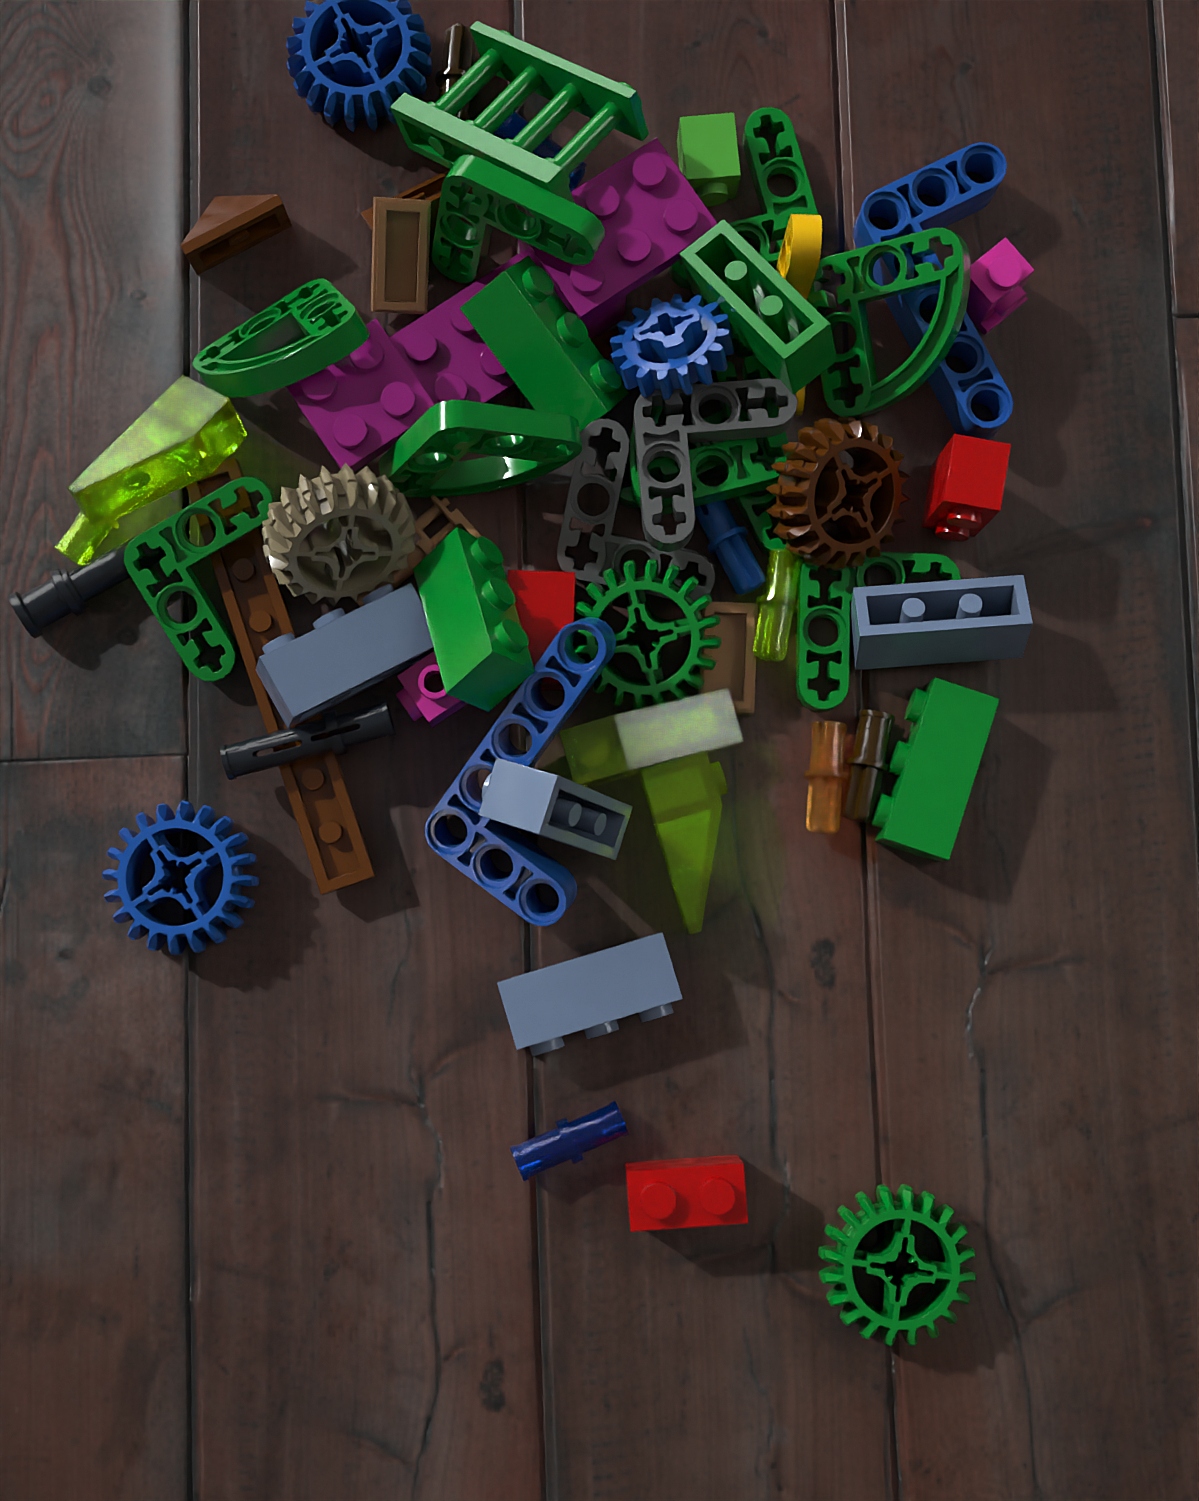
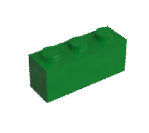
M724 219L679 253L692 293L695 296L701 295L705 306L713 302L719 304L721 315H728L732 333L777 379L782 381L793 395L837 361L830 323Z
M529 255L502 272L460 307V310L535 410L573 416L578 420L581 432L590 422L602 417L629 394L622 383L621 376L616 373L614 364L604 359L588 337V331L583 321L576 314L569 311L554 290L551 277L543 268L537 266Z
M456 527L413 568L446 694L489 712L533 674L535 668L528 649L529 640L522 629L515 607L516 598L509 587L502 565L503 556L501 551L489 539L485 537L477 538Z
M936 677L925 684L923 690L915 688L905 713V720L912 722L906 743L902 741L897 742L889 762L890 768L888 773L894 774L895 778L889 796L885 794L880 795L871 822L872 826L878 828L875 842L935 862L949 860L996 713L999 698Z

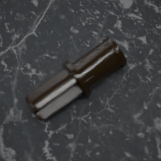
M455 23L445 31L442 69L435 75V83L440 88L439 99L474 65L476 44L470 27L464 26L462 23ZM471 100L455 117L463 121L469 120Z
M863 709L859 711L860 718L852 757H847L845 760V764L850 766L841 813L843 817L851 821L869 823L872 822L877 807L883 773H888L890 768L889 765L885 764L895 716L881 711Z

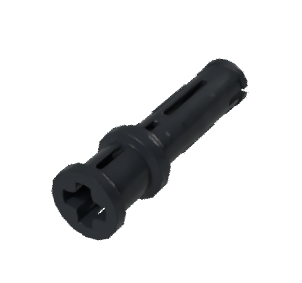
M132 539L71 572L66 568L62 570L56 569L51 572L50 580L24 594L14 592L8 595L16 615L28 633L34 639L42 636L43 628L70 613L79 616L89 607L88 600L131 578L124 563V552ZM145 543L142 546L145 555L139 559V563L145 569L158 563L166 554L161 547L151 549Z

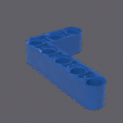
M979 142L971 144L875 190L864 200L853 228V239L856 247H865L931 228H945L982 210L990 203L1006 174L1007 162L1004 154L998 147L990 143ZM971 171L981 174L987 183L981 184L972 181L966 172ZM918 195H930L939 202L940 206H927L920 201ZM874 217L884 218L892 225V229L880 230L874 227L869 219ZM913 247L908 249L914 265L930 262L939 266L940 270L943 269L935 253L919 258L912 254ZM885 254L875 262L873 276L880 286L893 283L899 275L894 266L899 264V260L894 254ZM940 285L884 299L912 352L920 344L930 325L922 319L919 311L926 309L935 312ZM966 311L957 337L946 357L954 356L962 359L967 366L968 372L962 374L952 371L947 366L944 358L927 380L957 434L990 440L1009 419L1013 410V400L1009 389ZM979 403L987 406L992 412L993 421L986 422L976 418L972 413L971 404Z
M586 617L567 624L558 632L535 665V672L520 686L432 811L425 824V837L428 845L434 852L524 920L536 926L554 924L565 914L577 896V883L567 868L511 826L478 815L482 804V789L477 781L478 772L480 769L492 772L496 758L531 768L535 766L608 664L616 649V638L613 629L605 621L593 617ZM579 630H586L596 637L598 653L595 659L585 660L575 652L573 639ZM545 677L557 679L563 685L565 699L561 706H554L543 698L541 684ZM512 723L525 726L530 732L532 745L529 751L520 750L511 743L509 729ZM448 814L456 815L465 822L467 827L466 839L457 838L449 832L446 825ZM492 849H501L508 853L513 862L512 872H503L494 866L491 860ZM545 883L552 886L559 896V905L550 906L542 903L536 894V884Z

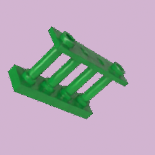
M478 21L470 27V31L481 58L436 103H426L404 92L390 106L409 149L449 169L452 168L458 157L473 155L574 204L575 202L569 188V175L613 129L639 141H643L649 135L642 111V100L637 91L629 84L613 81L519 40L505 30L499 31ZM495 75L511 82L474 121H463L455 117ZM533 93L551 100L513 139L506 138L503 140L493 135ZM572 111L591 118L553 159L548 157L543 159L532 153Z

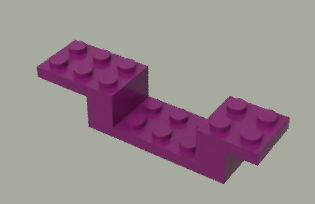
M657 137L571 192L575 204L593 213L601 221L605 229V237L590 263L574 265L518 239L519 254L391 337L386 334L375 318L366 324L370 335L362 346L325 369L285 386L340 469L346 463L355 472L389 450L430 407L437 403L449 400H467L494 404L518 388L460 310L461 306L515 263L529 255L537 266L543 268L551 277L554 290L569 311L576 314L583 321L588 331V337L593 338L625 319L626 295L681 260L679 253L718 224Z

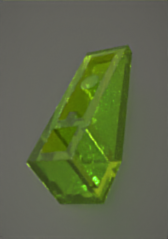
M182 375L67 489L89 524L99 528L210 475L248 436L229 398Z
M728 688L686 697L682 701L674 700L615 714L559 731L573 782L587 788L744 742Z
M706 751L644 768L639 773L687 935L700 932L702 928L723 806L720 795L728 793L726 779L720 762L710 763Z

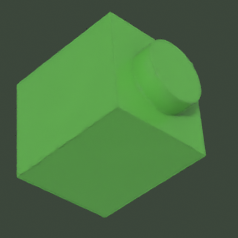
M734 112L680 117L677 148L681 173L705 206H717L725 203L728 199L736 198L741 172Z

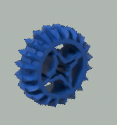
M306 0L304 10L307 18L293 17L292 28L295 35L287 37L286 47L290 56L287 58V68L290 76L295 80L293 82L295 91L301 99H306L308 108L314 115L324 111L325 119L332 127L344 117L347 128L352 132L358 126L359 120H367L369 128L375 132L378 126L377 118L386 116L388 121L394 125L396 124L390 106L404 92L411 96L425 95L427 89L425 77L431 76L433 68L431 57H429L430 52H432L431 40L427 33H424L425 25L422 17H420L419 13H412L411 4L407 0H323V3L320 5ZM338 35L336 43L325 50L326 56L320 59L327 44ZM350 46H353L357 54L351 51ZM401 53L394 69L382 79L381 73L388 65L394 63V56ZM363 59L368 61L369 68L366 67Z
M181 801L175 816L171 807L162 803L157 805L156 808L157 823L148 814L141 812L136 815V823L141 830L139 834L124 827L119 831L120 838L128 846L125 850L110 847L107 851V855L111 859L120 860L118 870L107 869L102 873L103 879L118 882V889L108 891L104 894V898L109 903L123 902L124 904L113 915L116 923H125L133 918L135 919L127 934L130 939L139 940L149 932L147 939V948L149 950L159 951L167 940L170 954L181 955L188 940L193 952L199 953L206 950L205 932L215 943H223L227 940L226 932L221 925L222 921L233 928H240L243 925L244 921L241 916L235 913L233 909L236 905L243 908H253L255 900L241 895L243 885L250 887L258 886L259 877L243 875L242 867L251 866L257 863L258 860L256 854L243 853L238 855L237 853L249 841L245 833L240 832L227 838L234 825L232 818L223 816L213 825L215 809L210 806L203 805L195 816L193 804ZM180 832H196L206 838L213 847L206 852L198 851L189 857H185L178 847L171 846L166 837ZM152 849L153 851L150 855L155 863V875L141 890L140 876L142 866ZM222 862L224 873L223 886L218 900L211 908L209 904L212 900L206 890L209 876L219 869L218 864ZM175 863H177V867L190 869L191 866H194L190 870L191 873L185 878V883L188 886L187 889L172 887L171 890L168 889L173 886L172 882L178 878ZM172 899H177L185 910L193 912L197 920L189 924L177 926L159 918L153 913L151 908L158 903L165 904Z

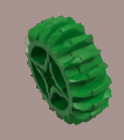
M656 559L647 561L645 576H639L638 566L634 560L625 562L624 573L626 580L624 581L621 580L613 568L607 569L603 572L609 590L606 591L595 582L590 583L586 590L597 603L593 605L586 601H579L574 608L582 616L604 620L605 614L612 602L618 596L627 592L630 606L627 607L629 622L625 629L614 632L616 638L614 653L627 652L632 654L638 660L641 670L645 672L647 679H640L626 674L610 659L600 673L602 678L594 685L593 691L601 694L609 684H612L617 688L612 697V704L616 706L622 704L627 692L633 693V708L635 711H642L644 709L646 697L649 694H652L656 709L664 710L667 706L665 692L667 690H670L674 699L679 703L684 702L688 695L682 681L685 680L692 687L700 689L704 685L705 680L694 669L695 666L705 670H713L717 663L712 656L702 652L703 648L717 649L722 644L721 637L705 635V629L713 628L721 622L718 614H711L705 617L701 615L700 610L707 607L713 601L711 594H704L694 601L689 593L696 588L699 580L692 576L681 588L674 583L680 572V567L675 564L668 568L664 579L657 577L659 564ZM645 590L656 591L668 596L680 606L687 618L664 619L659 617L653 611L650 599H646ZM640 619L645 621L648 630L657 629L660 632L671 629V631L664 632L660 639L656 638L651 643L655 647L651 652L649 649H646L644 641H634V639L620 641L627 639L632 632L635 633L640 628L637 624ZM579 630L575 635L586 636L587 642L573 646L575 652L579 656L589 654L591 660L595 659L598 653L596 637L586 630ZM691 634V647L685 663L675 672L664 677L661 666L663 663L662 648L664 644L677 640L681 636Z
M885 1184L877 1186L876 1190L878 1203L872 1204L869 1197L863 1191L855 1194L856 1202L861 1208L859 1212L854 1215L844 1205L837 1209L840 1217L847 1222L844 1228L840 1229L833 1224L826 1225L824 1232L832 1240L837 1241V1245L819 1247L818 1255L821 1259L835 1263V1265L819 1271V1278L824 1284H837L826 1294V1299L831 1306L845 1304L839 1315L845 1325L849 1326L860 1319L858 1331L865 1339H870L880 1326L881 1341L888 1346L893 1345L898 1330H901L905 1342L909 1346H915L918 1339L916 1328L922 1326L930 1338H937L939 1331L934 1320L941 1315L946 1322L954 1324L957 1321V1316L949 1308L951 1302L954 1300L961 1305L969 1304L970 1297L958 1288L959 1282H974L976 1280V1273L965 1266H960V1263L974 1258L975 1250L970 1245L957 1244L965 1238L968 1230L960 1222L948 1225L952 1220L954 1210L947 1204L940 1205L933 1210L935 1205V1196L925 1190L914 1202L913 1189L907 1184H901L897 1191L896 1200L893 1201L890 1189ZM893 1220V1224H887L885 1237L880 1243L874 1246L860 1245L859 1249H856L861 1239L873 1227L882 1222ZM912 1220L920 1222L930 1229L938 1245L940 1261L930 1260L926 1255L915 1252V1236L910 1232ZM898 1252H900L909 1263L914 1265L907 1264V1267H898L895 1276H893L884 1265L881 1266L879 1263L886 1264V1261H896ZM852 1267L863 1268L867 1274L879 1276V1292L883 1295L882 1307L866 1301L858 1294L853 1281ZM920 1283H933V1286L925 1296L917 1302L906 1306L909 1292L914 1286Z

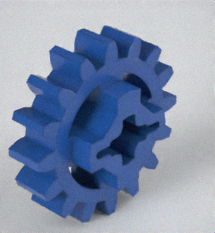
M680 293L674 294L671 303H662L660 299L654 298L652 299L650 310L644 311L637 307L632 310L633 322L620 321L617 324L620 335L610 339L613 350L611 357L616 373L623 378L625 388L628 390L639 385L642 397L647 398L655 389L661 390L663 399H669L673 389L681 388L686 395L693 394L692 384L697 381L706 385L712 384L711 371H725L728 368L726 356L734 354L733 336L728 315H721L717 302L710 303L704 307L701 295H696L688 303L682 302Z

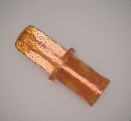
M815 721L811 723L810 768L804 772L803 777L809 781L806 827L809 832L816 834H833L838 832L840 828L842 783L847 782L849 775L843 772L847 725L836 721H824V726H822V722Z

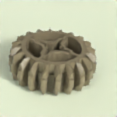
M345 463L338 473L331 474L322 465L319 477L310 480L300 474L299 487L297 489L281 487V502L268 503L269 519L262 522L263 552L266 562L270 563L273 576L278 580L279 584H286L293 597L305 594V597L312 604L324 596L333 607L341 597H349L356 604L358 594L365 591H375L376 585L381 582L395 583L392 571L408 568V554L415 551V538L413 535L416 533L414 528L415 520L411 510H409L405 495L400 492L399 488L394 487L386 475L376 478L375 473L368 466L354 474L353 469Z

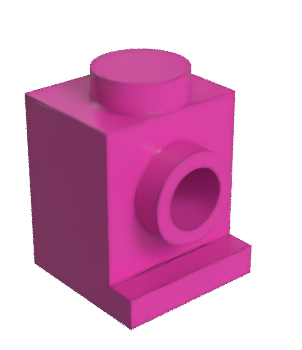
M1006 237L970 266V290L966 311L970 319L984 335L1027 301V293L1023 290V287L1035 271Z
M435 651L397 676L404 688L396 693V696L413 721L424 715L431 727H434L468 704L446 694L445 689L438 693H432L426 689L427 679L433 674H441Z

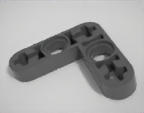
M768 378L715 382L710 385L703 383L692 384L693 394L686 395L681 388L673 389L669 399H663L662 392L659 389H655L647 398L641 395L638 397L634 407L633 427L642 526L645 539L652 547L664 552L677 551L687 545L693 535L695 511L688 443L773 437L789 429L796 413L797 398L781 380ZM741 398L747 399L745 410L748 409L746 421L743 422L739 421L741 409L739 399ZM764 398H773L775 406L782 407L779 409L778 417L768 418L766 409L761 408ZM712 399L720 400L729 407L731 415L724 423L717 425L709 424L700 416V406ZM683 403H691L689 413L691 426H683ZM662 406L664 414L671 415L667 417L665 426H655L653 418L648 417L651 416L652 407ZM669 457L678 464L680 473L670 482H658L649 475L648 465L655 458ZM673 496V518L675 521H683L684 523L677 525L675 534L665 535L663 526L654 524L661 522L662 498Z
M601 418L590 422L583 429L580 436L582 451L576 457L557 547V560L560 568L564 572H575L576 579L607 585L603 572L613 568L621 580L624 581L626 578L620 567L621 558L627 551L640 549L646 552L651 559L658 560V575L661 570L660 554L671 555L672 559L668 567L675 564L680 567V570H685L688 561L698 563V573L706 575V580L704 584L698 583L689 595L696 601L702 595L710 593L715 583V570L711 561L704 554L684 548L673 552L659 551L652 547L647 540L613 533L630 452V437L627 429L620 422L613 419ZM603 427L613 429L612 438L621 442L620 451L610 452L605 469H617L615 481L602 474L582 473L584 462L593 467L596 466L598 449L589 446L591 436L601 435ZM598 483L607 489L610 501L608 508L603 513L590 515L580 508L578 494L584 485ZM573 517L586 524H605L604 535L594 530L591 533L589 548L594 552H598V559L588 560L584 568L576 567L575 557L567 554L568 546L578 545L583 529L571 528ZM677 578L674 583L682 588V580ZM645 590V594L671 599L662 593Z

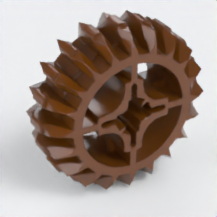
M853 417L823 418L815 421L814 427H804L801 430H797V442L781 445L787 460L786 462H777L771 465L780 476L777 484H773L766 489L771 494L777 496V503L769 508L767 512L772 517L781 518L773 532L779 535L780 538L787 539L785 549L789 550L792 554L800 555L801 560L805 561L806 564L818 567L823 565V568L831 570L844 569L845 566L851 568L863 566L865 555L869 559L880 557V543L887 544L895 541L891 531L892 525L906 522L898 513L900 504L911 500L904 493H901V485L911 476L897 469L905 455L897 450H891L892 437L887 436L885 433H878V426L870 422L855 421ZM845 450L854 459L856 464L850 468L848 463H842L838 453ZM829 520L830 523L837 525L840 532L830 537L824 531L821 524Z

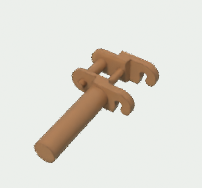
M433 494L430 498L434 505L415 521L414 528L416 533L413 535L417 534L420 540L414 545L415 551L408 554V568L393 570L395 583L381 582L376 585V589L392 584L395 590L414 573L413 568L454 528L464 529L477 538L482 536L457 508L453 512L446 508L450 504L446 498L440 501ZM442 513L449 523L429 539L422 530ZM365 591L358 594L356 602L360 607L364 606L363 598L371 592Z

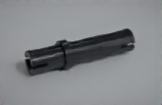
M382 701L377 705L338 714L336 710L324 712V719L284 730H277L231 745L225 744L220 746V755L228 779L234 780L239 776L284 766L334 751L336 756L348 753L347 747L388 735L394 736L396 732L387 701ZM360 724V729L318 741L314 739L315 736ZM299 740L302 741V744L296 747L263 756L257 755L262 750Z

